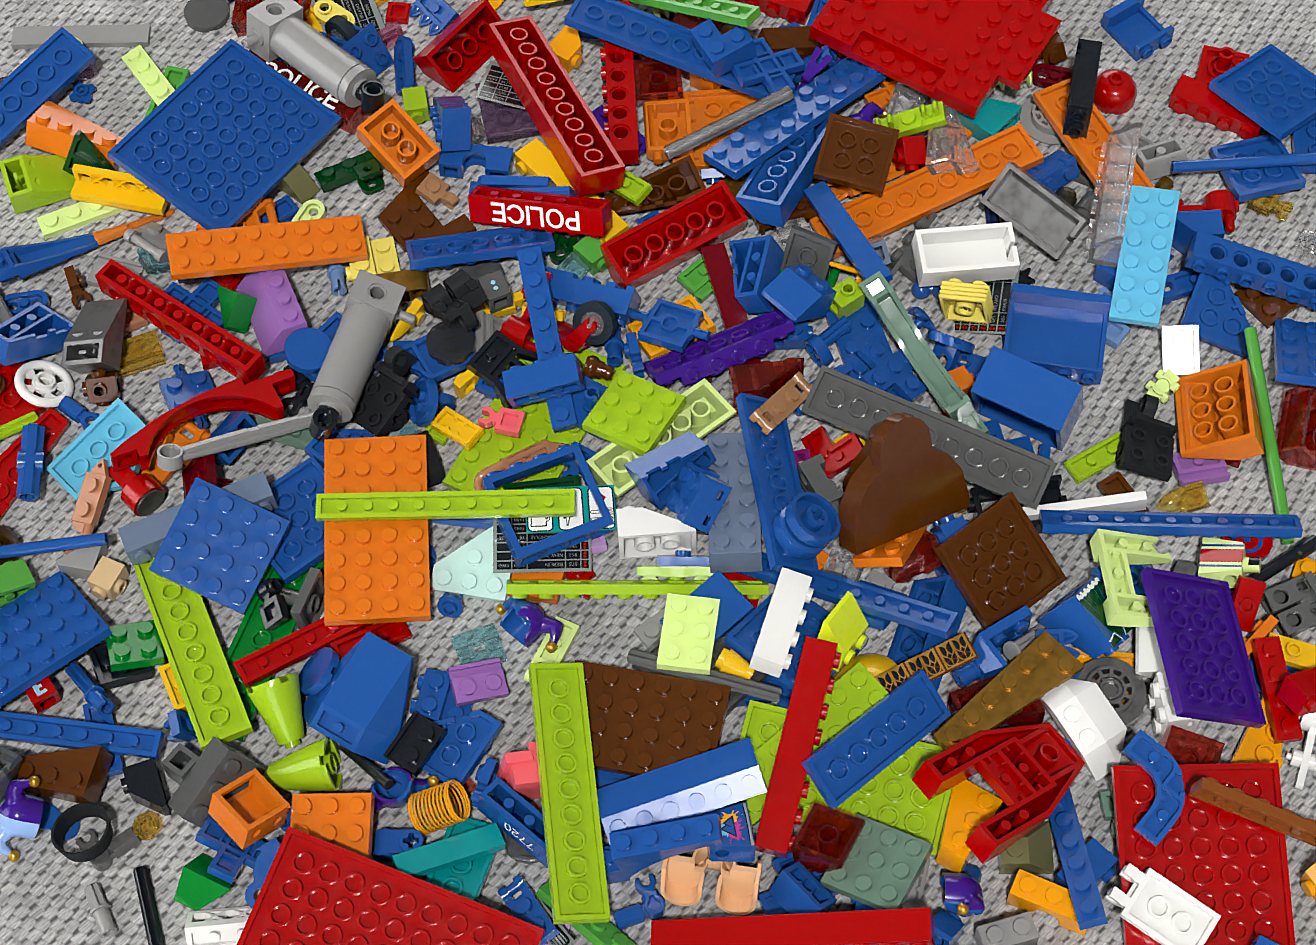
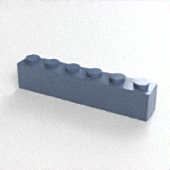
M264 471L221 488L270 512L278 508ZM183 503L118 528L126 554L133 566L145 563L156 556Z

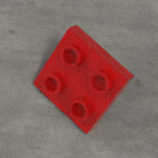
M1204 45L1196 80L1210 85L1213 79L1249 58L1250 54L1235 52L1230 47L1217 48Z

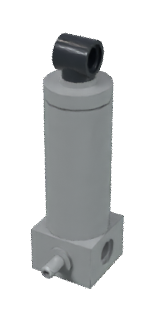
M265 0L247 10V36L242 40L244 48H249L268 63L278 57L348 107L354 108L361 105V109L364 112L374 114L384 106L385 86L381 82L376 81V73L373 69L303 21L304 7L294 0Z
M362 269L359 270L349 293L337 331L307 399L309 408L314 412L309 426L310 435L318 441L330 439L334 434L337 422L344 423L352 419L384 339H387L392 324L396 323L397 319L414 324L416 316L401 310V301L406 287ZM319 422H324L328 426H322Z

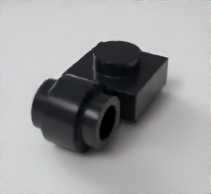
M276 578L266 579L259 584L257 589V596L264 602L259 606L265 630L271 631L290 619L284 596L280 595L282 585Z

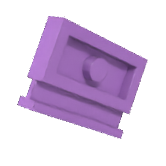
M1180 452L1173 453L1172 469L1176 479L1180 482L1181 489L1226 482L1230 479L1231 474L1226 469L1227 464L1225 460L1182 458Z
M500 658L448 667L447 672L450 677L456 707L508 696L509 692L504 672L501 668Z

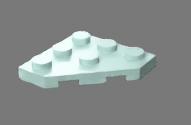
M493 526L434 564L430 581L433 592H449L450 595L457 596L462 594L463 597L502 603L506 601L507 580L511 579L512 573H493Z

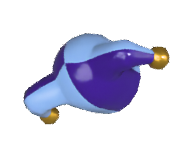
M31 776L29 779L12 780L7 787L6 797L0 805V853L7 856L12 862L20 858V853L17 850H11L7 842L15 836L34 839L39 829L44 801L42 798L27 795L23 792L29 786L37 787L40 784V779L37 776Z

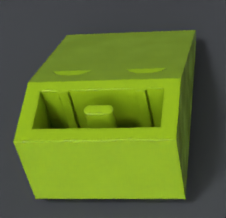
M21 154L0 161V169L16 214L71 198L70 193L76 180L74 175L63 170L66 158L58 155Z

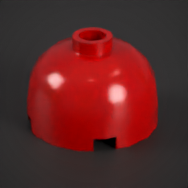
M1108 69L1097 76L1093 103L1100 112L1121 115L1128 112L1134 106L1137 88L1131 75L1123 70Z

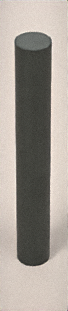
M339 745V749L384 789L389 790L392 788L393 781L367 758Z

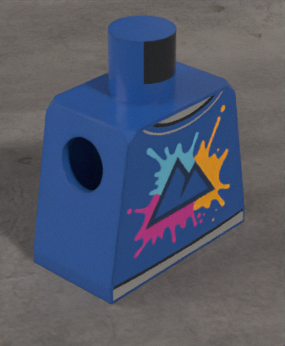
M746 802L706 812L704 815L718 813L720 816L723 840L722 844L707 847L709 860L754 862L755 842Z

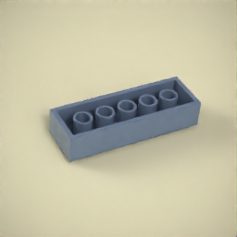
M743 433L708 434V445L717 460L709 469L714 470L720 476L719 480L726 482L732 488L709 531L710 573H716L718 570L721 573L762 571L761 522ZM720 490L719 494L717 495L716 499H718V498L720 497V495H721V493H722L721 490Z

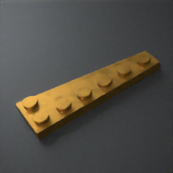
M1045 630L933 735V740L946 750L979 731L996 729L1002 722L1013 715H1017L1023 711V708L1034 701H1038L1044 697V694L1080 673L1084 665Z

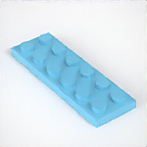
M1131 185L1109 321L1159 327L1181 191Z

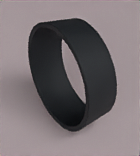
M88 802L79 803L66 809L56 819L51 831V840L54 847L66 858L74 862H87L97 858L108 848L113 837V828L105 809L98 804ZM88 817H98L106 822L103 836L91 848L75 853L64 850L63 841L65 834L74 823Z

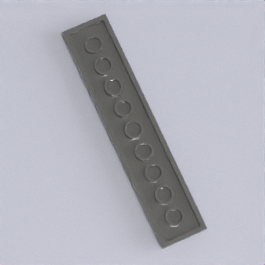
M824 365L821 366L801 410L807 415L847 432H852L866 440L870 439L869 431L874 424L882 422L895 413L905 412L922 419L929 427L932 445L948 453L962 468L966 482L1001 497L1013 492L1020 505L1033 510H1037L1057 466V463Z

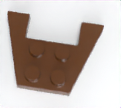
M428 170L406 186L378 216V221L391 237L393 236L404 252H407L405 240L477 231L465 214L443 226L419 195L415 193L416 188L430 173Z

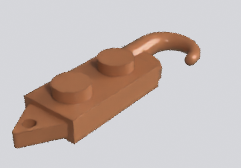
M544 439L500 459L499 462L477 473L474 478L475 490H483L482 478H485L488 473L504 471L516 462H528L541 453H552L558 449L559 445L562 446L565 443L549 442L547 439Z
M103 458L90 472L86 471L71 518L74 529L81 532V535L93 534L95 526L97 527L112 481V478L109 477L107 460ZM76 549L65 550L64 552L67 555Z

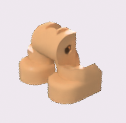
M707 847L695 849L692 857L675 855L663 860L660 891L661 895L668 902L678 906L697 904L702 897L706 869L720 871L715 901L721 910L733 915H746L755 910L762 874L761 860H757L756 868L738 865V862L711 861L708 857Z

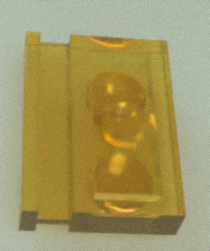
M152 330L123 340L120 370H118L119 379L166 364L156 332Z

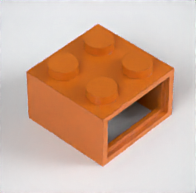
M254 768L214 792L208 813L237 845L244 850L284 825L290 804ZM249 781L247 788L227 800L222 797Z

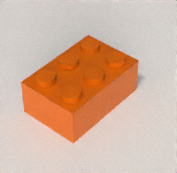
M393 98L357 127V138L403 188L408 186L440 158V149Z

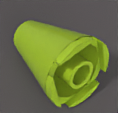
M298 672L247 688L250 699L278 745L284 744L285 748L288 749L301 744L300 739L305 736Z
M322 738L270 763L264 772L265 779L276 790L335 791L341 789L343 782L342 773L337 775V764L341 763L338 749L334 741L328 738Z

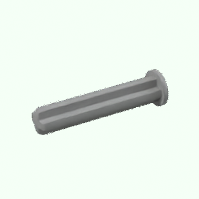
M1039 624L1016 640L1006 642L1003 645L1004 655L1007 659L1013 661L1036 639V630L1048 628Z

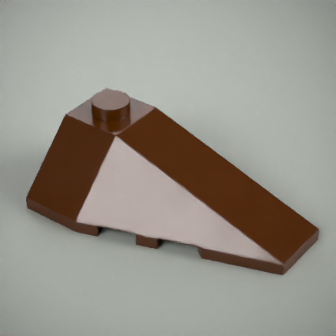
M689 155L641 178L651 184L653 190L639 206H636L615 192L605 195L604 198L611 200V209L617 215L675 205L705 190L706 187Z

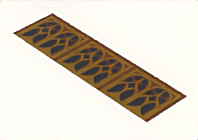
M963 632L874 678L890 693L918 670H924L930 681H933L979 656L967 634Z

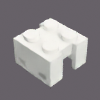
M1165 671L1156 672L1153 683H1150V691L1146 698L1148 709L1154 710L1155 718H1152L1154 734H1159L1160 742L1192 738L1200 720L1176 716Z

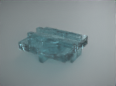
M494 623L451 636V643L456 651L459 665L500 658V663L507 661V656L502 648ZM484 645L485 649L473 652L472 649L474 647Z

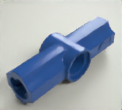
M29 423L23 426L21 450L17 454L18 482L16 496L17 499L27 502L39 499L41 474H44L45 470L44 441L46 430L44 426Z

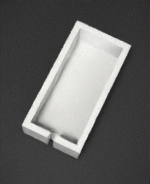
M1012 222L915 230L911 246L919 287L942 285V281H948L952 278L959 279L965 283L1015 279L1020 262L1017 247L1014 246L1015 237Z

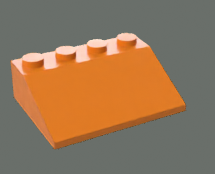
M1247 359L1179 377L1181 380L1178 384L1181 386L1175 392L1180 455L1182 458L1242 460L1264 454L1252 374Z

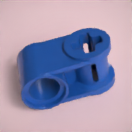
M379 829L375 831L373 859L377 862H382V860H391L393 862V855L427 844L423 840L422 834L416 829Z

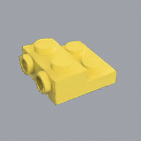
M364 236L368 260L349 262L350 266L345 267L347 280H353V284L360 269L372 274L400 271L393 236L369 241V236Z

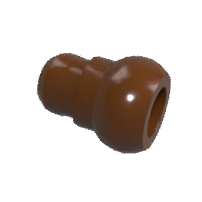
M591 355L587 357L582 373L583 376L591 379L602 378L609 381L612 379L615 369L613 366L600 361L598 357Z

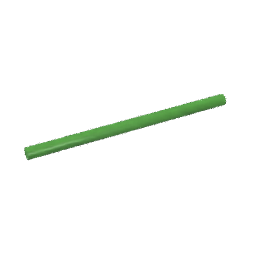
M1248 327L1244 329L1275 511L1276 514L1290 515L1256 327ZM1280 538L1282 545L1294 543V538Z

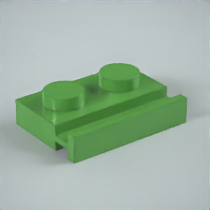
M702 256L677 276V281L693 297L695 296L700 304L713 294Z

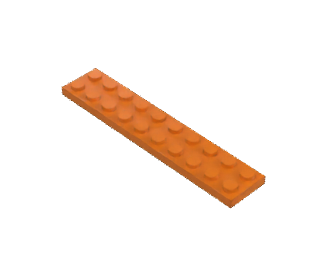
M1018 123L886 184L883 195L868 192L842 205L866 239L877 236L883 237L920 220L924 214L928 216L932 212L940 211L991 187L1008 162H1015L1026 171L1043 163L1044 156L1021 123ZM819 216L810 219V226L815 233L836 241ZM839 244L834 259L845 255Z

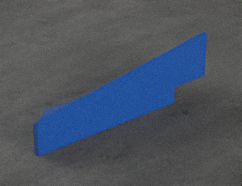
M481 175L478 177V181L470 182L469 194L477 186L577 196L570 186H557L550 177Z

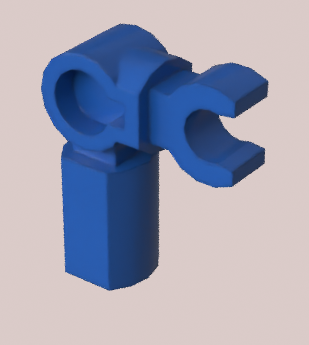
M652 874L649 875L650 885L646 887L640 884L639 879H635L636 891L643 895L641 898L642 905L637 903L612 913L619 930L643 923L646 918L659 920L664 916L665 902L660 897L659 892L655 890L656 880Z

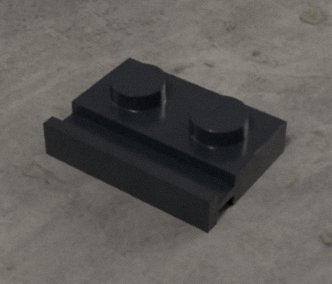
M414 711L383 755L386 759L391 760L402 769L417 777L447 735V731Z

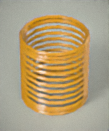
M454 779L411 794L407 804L410 821L414 828L423 835L467 821L471 810L470 801L464 787ZM451 786H453V787L455 788V790L457 791V793L459 794V796H460V798H461V801H462V804H463V811H464V813H463V818H462V808H461V803H460L459 797L457 796L456 792L453 790V788H452ZM448 788L453 792L457 799L460 810V816H458V807L455 798L453 797L452 793L448 790ZM449 794H450V796H451V798H452V800H453V803H454V805H455L456 813L454 812V807H453V804H452V802H451V799L449 798ZM416 797H417V811H418V814H419V818H420L422 824L426 827V829H428V831L424 829V827L421 825V823H420V821H419V819H418V817H417L416 808H415V800H416ZM419 798L421 799V800H420V803H421V810H422L423 817H424L426 823H427L430 827H428V826L425 824V822H424V820H423V818H422V816H421L420 809H419ZM423 803H424V805H425V810H426L427 816H428V818H429V820H430V823H429V821H428V819H427V817H426V815H425L424 808H423Z

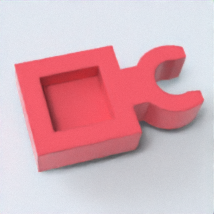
M482 407V415L489 416V418H479L478 423L482 428L494 426V432L497 434L519 438L526 416L525 412L501 407L499 413H497L490 407Z

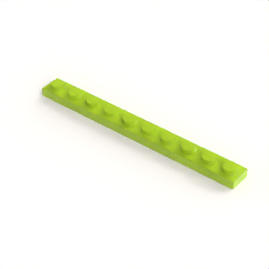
M575 488L316 494L315 519L317 521L576 517Z
M507 580L506 594H512V598L516 599L527 598L528 594H538V598L542 599L554 598V595H564V598L577 599L580 598V595H590V598L604 599L606 595H617L619 599H630L632 595H643L645 599H657L658 595H667V593L690 595L706 580ZM729 580L742 595H747L748 599H762V595H769L768 582L762 580Z

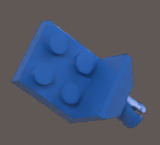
M1027 605L978 633L973 647L979 657L952 670V676L960 688L964 689L975 680H979L982 685L986 686L1008 665L1002 657L1004 653L1003 645L1008 641L1016 640L1028 632L1032 612Z

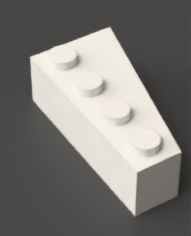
M782 567L748 668L777 678L780 677L782 669L788 670L793 656L788 653L790 646L795 648L800 632L795 631L797 624H803L807 610L802 608L804 602L810 603L814 588L810 587L812 577Z

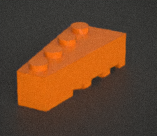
M51 101L45 102L27 120L25 145L67 158L74 135L80 130L115 170L119 167L108 158V152L123 138Z

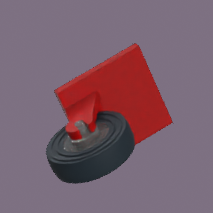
M599 300L585 302L575 311L573 325L565 321H557L561 344L566 350L571 352H579L589 345L604 344L616 332L617 318L615 312L605 302Z

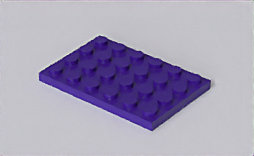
M1149 567L1142 570L1140 574L1176 716L1253 728H1261L1266 725L1228 582Z

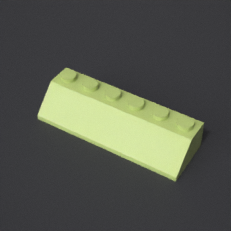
M703 378L681 394L686 396V404L655 449L689 431L702 439L736 414V410ZM611 443L586 462L596 484L614 485V495L616 498H619L636 486L624 465L642 455Z

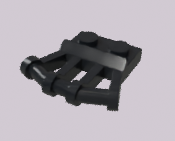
M496 330L469 360L466 368L485 381L486 385L492 386L504 408L512 409L513 407L506 399L505 389L498 379L501 378L503 380L502 372L506 371L509 366H525L517 357L534 362L538 360L537 352L520 347Z

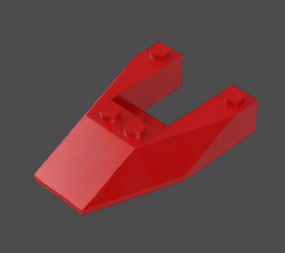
M1049 722L979 731L926 760L912 780L923 794L931 800L975 774H981L1008 806L1007 809L979 824L965 842L980 862L984 864L1004 852L1052 814L1085 762Z

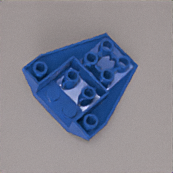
M367 632L339 661L338 668L333 667L331 671L333 674L332 679L326 687L315 695L309 694L302 707L304 720L311 728L353 753L386 765L389 764L390 760L386 759L383 754L403 726L414 657L372 632Z

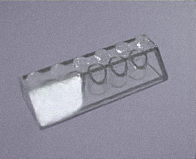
M1140 122L1109 133L1107 143L1102 142L1100 156L1104 157V161H1099L1097 175L1101 176V180H1096L1094 194L1098 195V199H1093L1091 214H1095L1094 219L1090 218L1087 233H1092V236L1086 239L1084 249L1085 253H1089L1087 263L1117 268L1129 208L1142 124Z

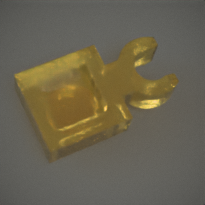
M1275 194L1248 200L1246 208L1267 217L1273 213L1278 219L1286 221L1288 213L1292 212L1294 205L1288 201H1279L1280 195Z

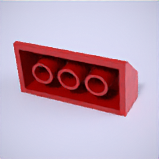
M488 0L473 2L416 55L413 60L427 77L454 93L493 55L487 46L488 25L502 21V19Z

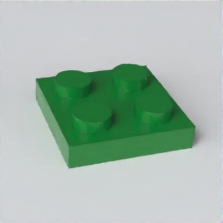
M154 620L109 626L112 635L106 638L111 672L165 664L161 639Z

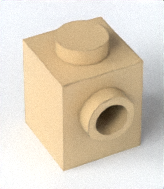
M102 556L87 579V583L95 597L101 600L108 598L114 601L118 594L121 595L125 591L127 586L126 580L130 575L124 564Z

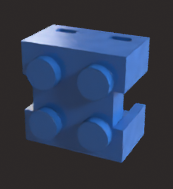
M688 460L686 466L679 472L678 481L674 489L668 493L665 505L670 511L678 514L677 518L681 523L708 534L732 488L726 482L719 480L720 476L714 470ZM720 490H721L722 493H721L720 497H719L718 499H716L717 495L719 494V492H720ZM706 516H709L706 523H703Z

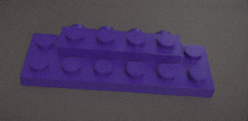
M777 308L713 334L708 341L701 339L688 344L683 353L673 350L643 363L644 370L657 385H669L676 378L683 385H694L701 381V378L709 375H719L726 368L741 366L748 359L767 355L770 350L775 349L773 339H783L790 332L795 331L794 323Z

